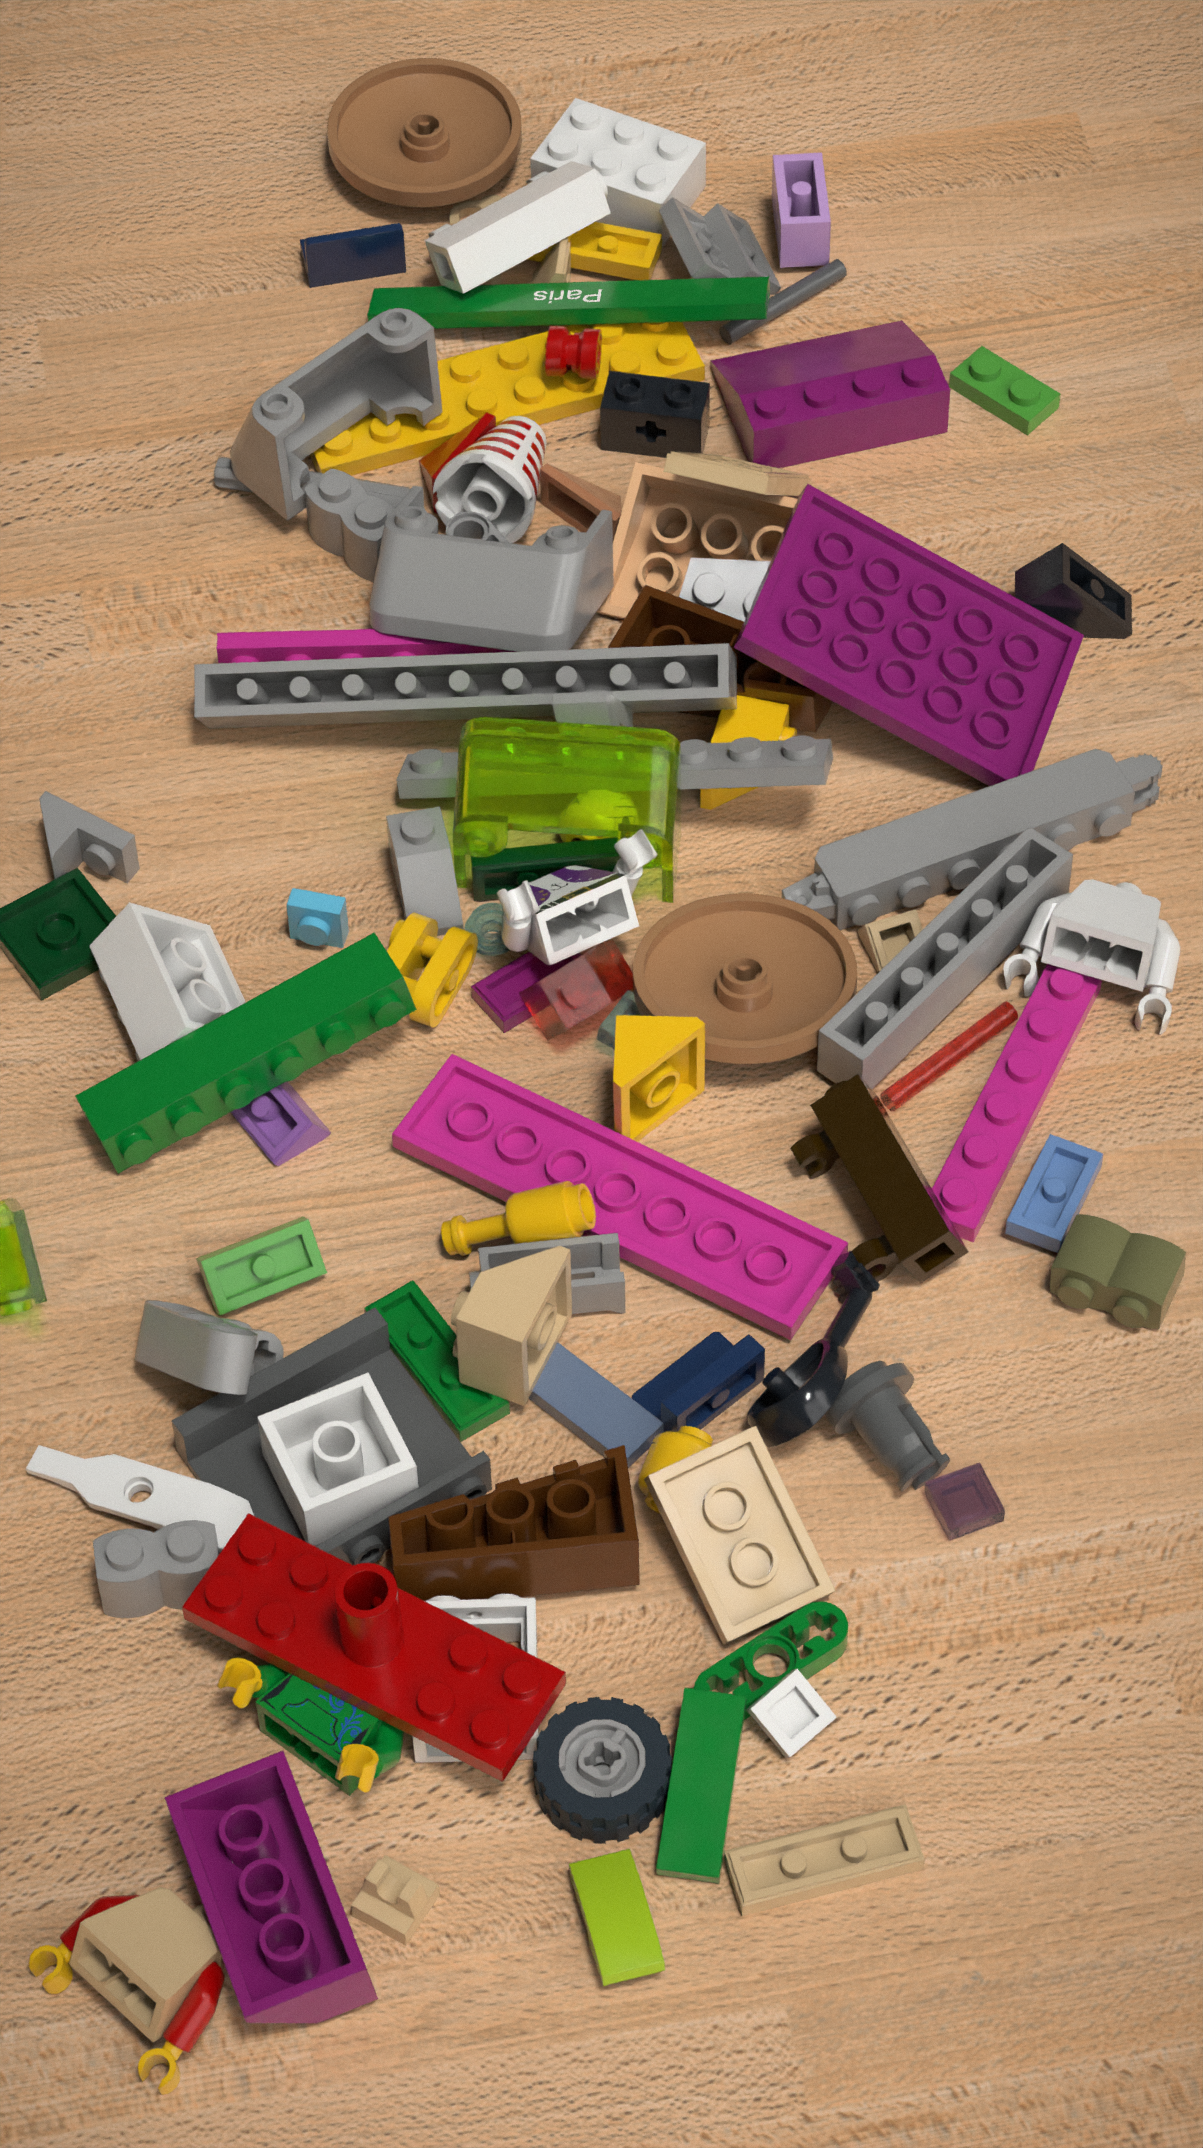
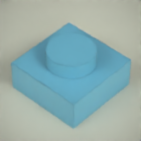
M292 888L286 905L290 939L301 940L314 946L328 945L343 948L349 933L346 898Z

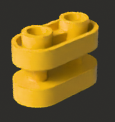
M413 912L406 920L400 919L395 924L390 935L387 952L403 975L417 1009L409 1014L410 1019L434 1028L445 1016L472 968L477 953L478 937L475 933L453 926L447 931L443 939L437 938V921Z

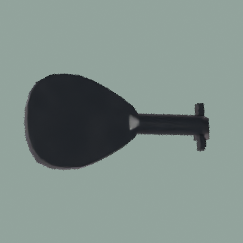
M851 1251L839 1256L831 1270V1274L835 1277L833 1283L838 1287L836 1292L840 1295L838 1300L842 1303V1306L823 1339L812 1344L785 1371L779 1367L770 1371L762 1382L767 1389L748 1411L747 1418L750 1428L757 1427L767 1447L786 1443L809 1430L830 1409L844 1385L848 1367V1355L844 1348L869 1306L872 1292L877 1291L880 1287V1284L862 1263H858Z

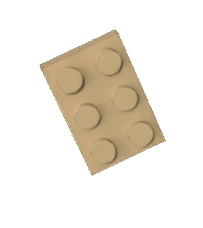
M756 1426L656 1471L644 1479L723 1645L836 1591Z

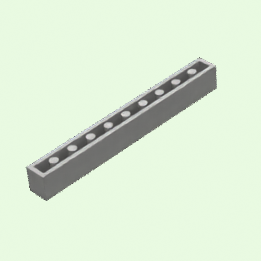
M728 643L194 664V718L209 729L555 716L552 706V694L607 691L631 708L633 713L737 709V658Z

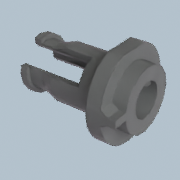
M880 1360L862 1367L845 1379L837 1398L825 1413V1416L838 1434L857 1430L880 1463L898 1479L897 1486L901 1492L910 1485L917 1490L938 1476L947 1467L950 1458L946 1453L942 1455L933 1443L930 1430L905 1396L914 1383L912 1373L904 1363H895L887 1366L884 1361Z

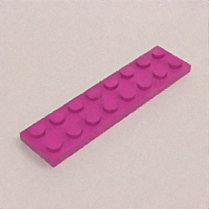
M454 1054L450 1055L392 1133L394 1148L505 1202L514 1193L555 1183L570 1181L573 1185L585 1184L593 1198L596 1223L593 1229L585 1230L582 1237L618 1233L620 1258L789 1340L793 1338L834 1277L831 1274V1270L838 1257L848 1252V1242Z

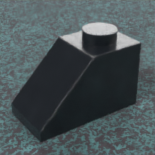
M1064 543L1059 544L1015 571V598L1084 635L1083 638L1125 639L1132 635V595Z

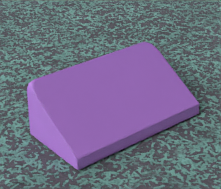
M284 1082L253 1099L245 1107L231 1112L276 1166L282 1165L331 1134L330 1130L288 1082Z

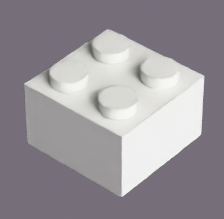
M369 1373L257 1417L262 1454L305 1541L313 1546L323 1543L419 1488L417 1466Z

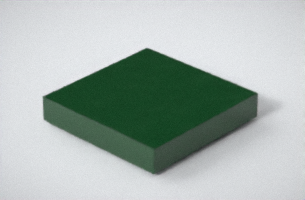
M77 867L0 908V948L42 1001L99 970L90 945L114 920L116 915Z

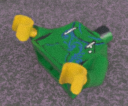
M232 1658L227 1661L217 1687L220 1689L224 1687L236 1688L237 1690L232 1698V1702L239 1708H245L252 1697L259 1698L256 1701L260 1731L347 1795L351 1796L357 1787L365 1793L369 1792L376 1777L400 1762L404 1731L273 1664L256 1666L244 1658Z

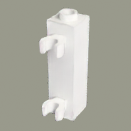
M570 161L550 173L543 171L528 179L526 186L452 226L445 224L428 234L430 238L424 241L440 284L464 294L609 215L611 212L605 198L608 195V188L602 175L595 168Z

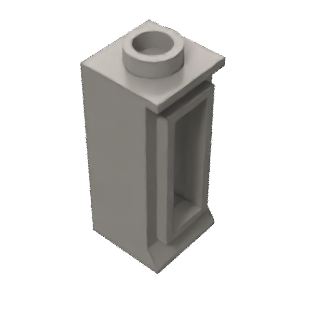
M618 1233L478 1248L480 1271L469 1272L471 1290L482 1271L556 1246H562L570 1249L572 1314L607 1310L621 1314L626 1313L624 1272H620Z

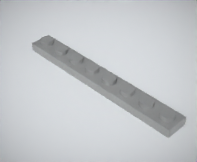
M806 735L793 736L782 741H760L756 738L744 737L726 743H706L703 740L690 739L679 744L653 745L646 741H636L620 746V761L615 766L572 768L567 766L562 748L547 749L541 745H530L519 750L494 751L489 747H476L466 752L442 753L437 749H424L414 754H407L396 782L400 799L584 793L590 790L622 792L826 785L833 761L831 739H814Z

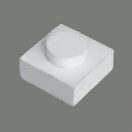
M798 1669L788 1673L746 1709L785 1758H790L837 1718Z

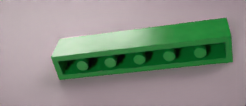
M372 933L75 1095L93 1132L119 1174L133 1165L145 1162L153 1154L182 1138L196 1134L202 1127L233 1110L245 1107L253 1099L284 1082L296 1079L304 1071L333 1055L345 1052L355 1043L384 1027L396 1024L401 1018L417 1009L403 975L376 934Z

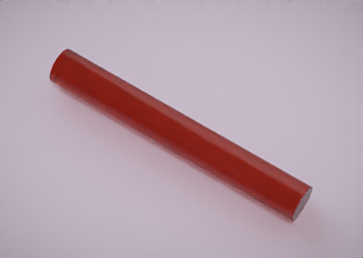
M1007 1001L1001 1003L880 1094L883 1104L890 1111L897 1110L1018 1019L1016 1009Z

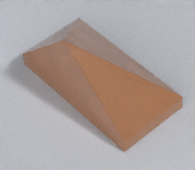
M548 463L541 467V504L580 532L585 533L602 510L612 511L614 541L622 512L621 496Z

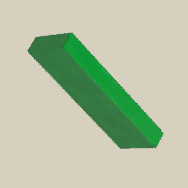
M414 1280L364 1307L365 1313L375 1307L388 1323L391 1351L460 1442L510 1414V1403L508 1400L460 1383L458 1358L453 1356V1346L457 1335Z
M684 1687L657 1860V1875L720 1883L747 1704L746 1696Z

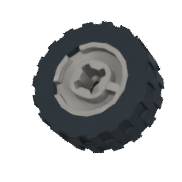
M600 1697L588 1698L586 1702L579 1704L574 1702L567 1705L566 1710L559 1715L555 1713L548 1720L547 1728L544 1731H540L537 1738V1751L534 1750L533 1754L535 1793L539 1795V1806L544 1815L548 1814L552 1818V1824L560 1831L562 1829L571 1833V1837L581 1841L585 1838L594 1840V1843L606 1844V1841L616 1839L617 1842L629 1839V1835L645 1831L649 1828V1823L654 1818L658 1819L664 1810V1801L668 1796L671 1777L670 1744L667 1736L661 1733L658 1721L654 1717L650 1718L644 1713V1709L640 1706L623 1703V1699L611 1697V1700H601Z

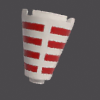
M523 416L509 417L450 460L440 471L433 487V494L437 491L438 497L435 508L444 524L446 525L449 519L458 513L477 512L487 517L509 543L519 540L530 526L535 511L540 483V468L543 466L546 449V436L542 428L529 418Z

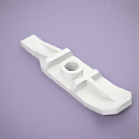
M38 1445L26 1467L28 1474L53 1481L76 1491L87 1505L93 1509L143 1523L157 1529L175 1522L187 1520L215 1524L219 1552L223 1550L247 1514L249 1513L254 1516L248 1500L223 1488L115 1454L83 1459ZM139 1491L151 1493V1496L145 1501H130L131 1497Z

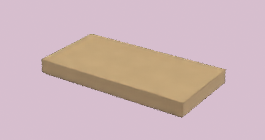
M675 451L667 453L663 471L763 495L799 496L806 485L811 484L812 480L809 478V475L718 454Z

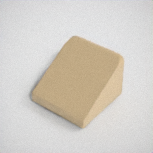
M567 238L557 242L540 262L533 273L532 283L570 282L571 251L570 242H568Z
M915 909L865 924L857 930L860 940L878 974L923 928Z

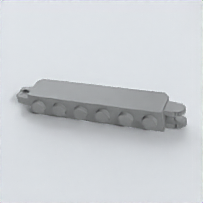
M1098 749L1084 752L821 846L815 857L814 874L783 889L782 898L797 902L820 913L828 920L830 919L839 930L854 925L868 924L877 917L904 907L918 906L929 898L954 889H965L1028 827L1033 828L1067 851L1078 844L1100 836H1112L1120 832L1123 828L1131 826L1132 813L1145 809V806L1150 807L1151 804H1155L1156 800H1158L1160 790L1158 779H1161L1163 765H1161V760H1157V757H1153L1152 754L1146 755V753L1144 755L1139 754L1137 758L1133 756L1116 762L1109 752Z

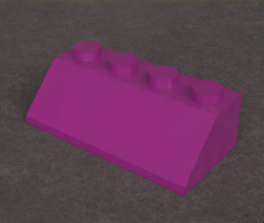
M283 1750L164 1797L246 2023H320L378 1999Z

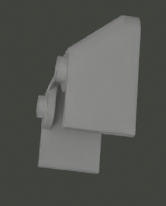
M413 486L385 521L369 603L370 624L373 629L385 634L509 651L569 650L614 587L612 511L602 510L586 533L578 532L576 528L571 526H554L549 528L545 534L539 536L532 546L438 534L437 518L427 513L424 509L423 487Z

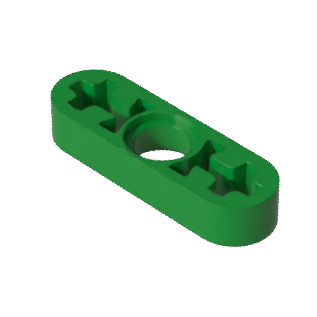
M822 1601L809 1603L704 1670L696 1679L694 1689L707 1691L717 1689L721 1693L733 1691L732 1694L746 1696L747 1709L792 1670L798 1669L807 1680L838 1660L847 1648V1617L834 1604ZM815 1625L820 1631L831 1628V1640L826 1641L820 1635L809 1640L810 1627ZM802 1645L803 1659L800 1658L797 1648H799ZM774 1653L782 1656L788 1662L789 1667L780 1676L766 1677L761 1675L753 1664L761 1655ZM739 1672L743 1673L745 1682L739 1685ZM745 1710L744 1721L751 1717L747 1710Z

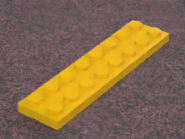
M683 322L569 325L565 327L568 328L571 335H574L575 332L580 333L585 328L601 329L602 353L598 380L581 379L577 373H572L571 370H568L563 377L546 376L545 355L548 331L437 360L443 411L440 415L423 426L417 421V417L414 414H396L395 421L387 426L370 412L311 453L310 457L317 472L325 473L329 469H336L352 476L426 456L486 412L496 416V426L512 416H523L541 425L600 409L609 371L700 382L705 380V365Z

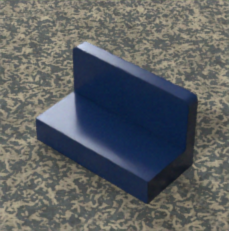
M400 223L308 237L300 240L301 256L309 288L406 273L404 232Z
M713 1332L633 1393L632 1399L664 1423V1432H678L681 1426H691L701 1430L764 1380L765 1348L750 1334L733 1345L720 1332Z

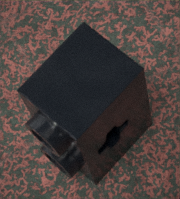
M609 371L600 406L601 450L667 458V453H671V451L703 453L710 426V383Z

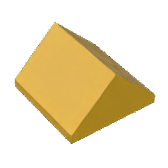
M616 1015L613 1072L614 1131L638 1142L705 1090V1023L698 1017Z

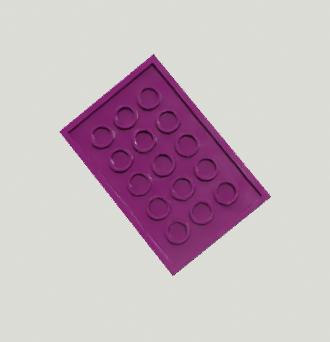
M807 484L798 497L734 648L988 786H992L1034 770L1084 635Z

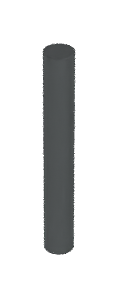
M835 259L770 297L767 319L731 320L719 328L722 339L730 345L846 277L847 271L844 264L839 259Z

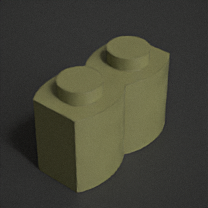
M1077 1214L1051 1267L1050 1291L1070 1307L1105 1310L1113 1315L1119 1323L1127 1327L1160 1329L1184 1276L1186 1251L1171 1242L1155 1236L1130 1233L1123 1227L1106 1219Z

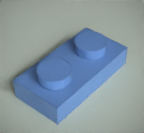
M1050 1134L1007 1219L1005 1234L1058 1253L1102 1167L1103 1153Z

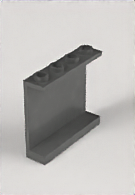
M375 1307L250 1376L247 1394L220 1393L171 1420L176 1450L197 1480L218 1486L248 1500L255 1517L305 1541L262 1454L257 1417L369 1373L417 1466L419 1488L315 1546L351 1565L376 1563L384 1552L391 1548L389 1516L464 1494L470 1500L486 1495L487 1492L492 1490L490 1458L484 1450L473 1457L470 1456L391 1351L388 1323Z

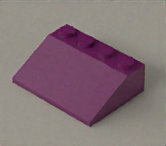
M902 320L710 360V368L748 462L784 468L948 433L949 385L935 354Z

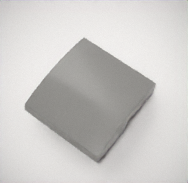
M673 197L659 209L691 277L700 279L769 276L770 295H775L781 289L749 223L718 203L702 216Z

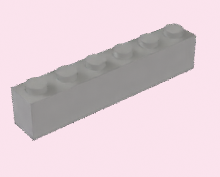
M1028 827L819 1030L817 1071L834 1083L848 1081L859 1074L867 1085L873 1089L1021 943L1038 906L1045 900L1069 893L1073 854L1033 828Z

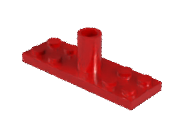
M249 1513L182 1606L184 1619L501 1782L505 1780L566 1685L565 1671L397 1588L394 1576L385 1567L375 1563L351 1565Z

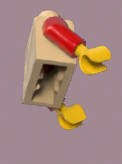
M161 1887L141 1896L138 1894L102 1896L96 1899L60 1935L62 1943L57 1948L45 1945L35 1949L29 1958V1968L34 1976L38 1977L49 1966L57 1964L53 1972L47 1975L42 1982V1986L49 1994H59L64 1991L72 1981V1968L75 1969L152 2042L163 2036L167 2041L162 2048H153L141 2056L138 2063V2073L143 2082L155 2065H169L168 2074L161 2080L158 2087L160 2094L166 2095L171 2093L180 2081L181 2072L176 2063L182 2051L191 2052L216 2011L225 1981V1975L220 1967L222 1955L203 1903L192 1910L170 1889Z

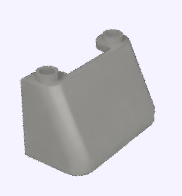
M388 309L263 393L254 402L230 450L233 474L288 521L306 508L305 492L300 486L310 480L308 465L302 460L370 412L387 426L395 421L396 414H414L417 417V421L423 426L440 415L443 411L434 327L409 309Z

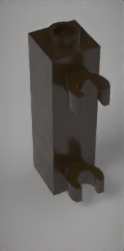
M859 1074L848 1081H841L831 1086L822 1098L810 1105L824 1130L818 1134H812L800 1139L790 1149L799 1165L807 1169L812 1179L826 1173L832 1168L835 1161L841 1158L884 1233L878 1239L865 1241L851 1251L858 1263H862L877 1282L886 1278L896 1265L901 1263L919 1283H922L969 1252L879 1097Z

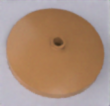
M440 58L407 59L375 68L354 80L341 92L334 102L328 117V146L332 162L337 171L351 186L360 192L382 202L406 207L445 206L475 197L493 187L507 175L515 164L521 150V114L514 96L507 87L497 78L480 68L463 62Z
M736 893L700 899L677 908L661 918L644 935L638 945L633 961V994L641 1016L698 1017L705 1023V1059L722 1063H770L792 1058L812 1050L818 1046L819 1030L857 993V962L855 954L847 938L838 927L826 917L807 906L784 898L763 894Z

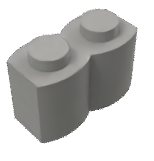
M329 469L304 488L309 534L314 542L325 551L343 556L349 568L358 576L374 582L385 521L395 508L380 498L366 495L363 486L351 475L340 470Z
M187 1520L166 1525L154 1533L143 1529H121L96 1538L93 1541L96 1578L104 1614L116 1618H136L151 1614L164 1606L182 1610L184 1603L220 1554L215 1524L206 1521Z

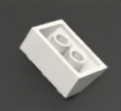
M129 902L90 945L99 966L100 977L107 984L118 1009V1017L125 1025L135 1047L138 1061L246 1003L210 925Z

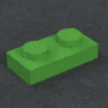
M983 346L978 348L950 373L949 388L1027 436L1051 416L1060 405L1061 394Z
M304 1216L196 1258L213 1308L219 1315L327 1273L309 1219Z

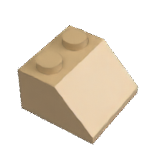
M556 1246L482 1271L470 1292L462 1291L459 1294L452 1310L451 1324L456 1326L457 1337L453 1346V1356L458 1358L460 1383L519 1405H526L572 1316L570 1249Z

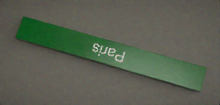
M768 276L478 285L464 294L445 286L374 288L367 317L368 321L388 309H409L431 324L434 329L767 319L770 282Z

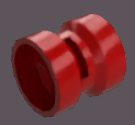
M550 325L545 355L546 376L563 377L568 370H571L572 373H577L581 379L598 380L602 353L601 329L585 328L580 333L575 332L574 335H571V332L565 326Z

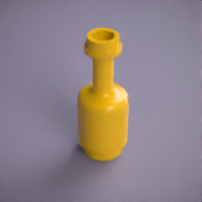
M564 1181L510 1195L506 1202L505 1213L469 1222L462 1215L453 1216L451 1220L442 1223V1241L450 1255L460 1254L464 1256L471 1253L473 1244L511 1236L515 1244L582 1237L585 1230L595 1227L596 1211L592 1195L585 1184L573 1185L570 1181Z

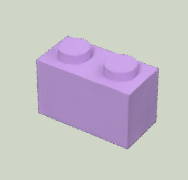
M822 152L773 155L772 204L780 268L827 265L830 257L831 220Z

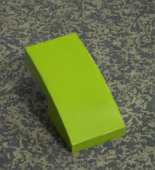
M626 1849L569 1863L571 1883L586 1923L588 1942L603 1986L666 1971L653 1918L631 1850Z

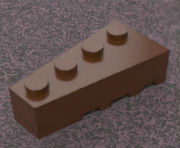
M645 585L608 646V648L728 643L737 658V695L788 704L789 727L800 731L816 733L833 704V701L735 649L734 645L744 621ZM721 710L675 712L719 718Z
M625 1445L605 1450L604 1459L579 1466L577 1461L573 1460L553 1466L552 1475L520 1484L518 1477L497 1483L493 1492L469 1500L464 1494L388 1517L393 1574L397 1588L423 1601H428L436 1596H453L460 1600L489 1599L498 1594L528 1597L640 1585L639 1538Z

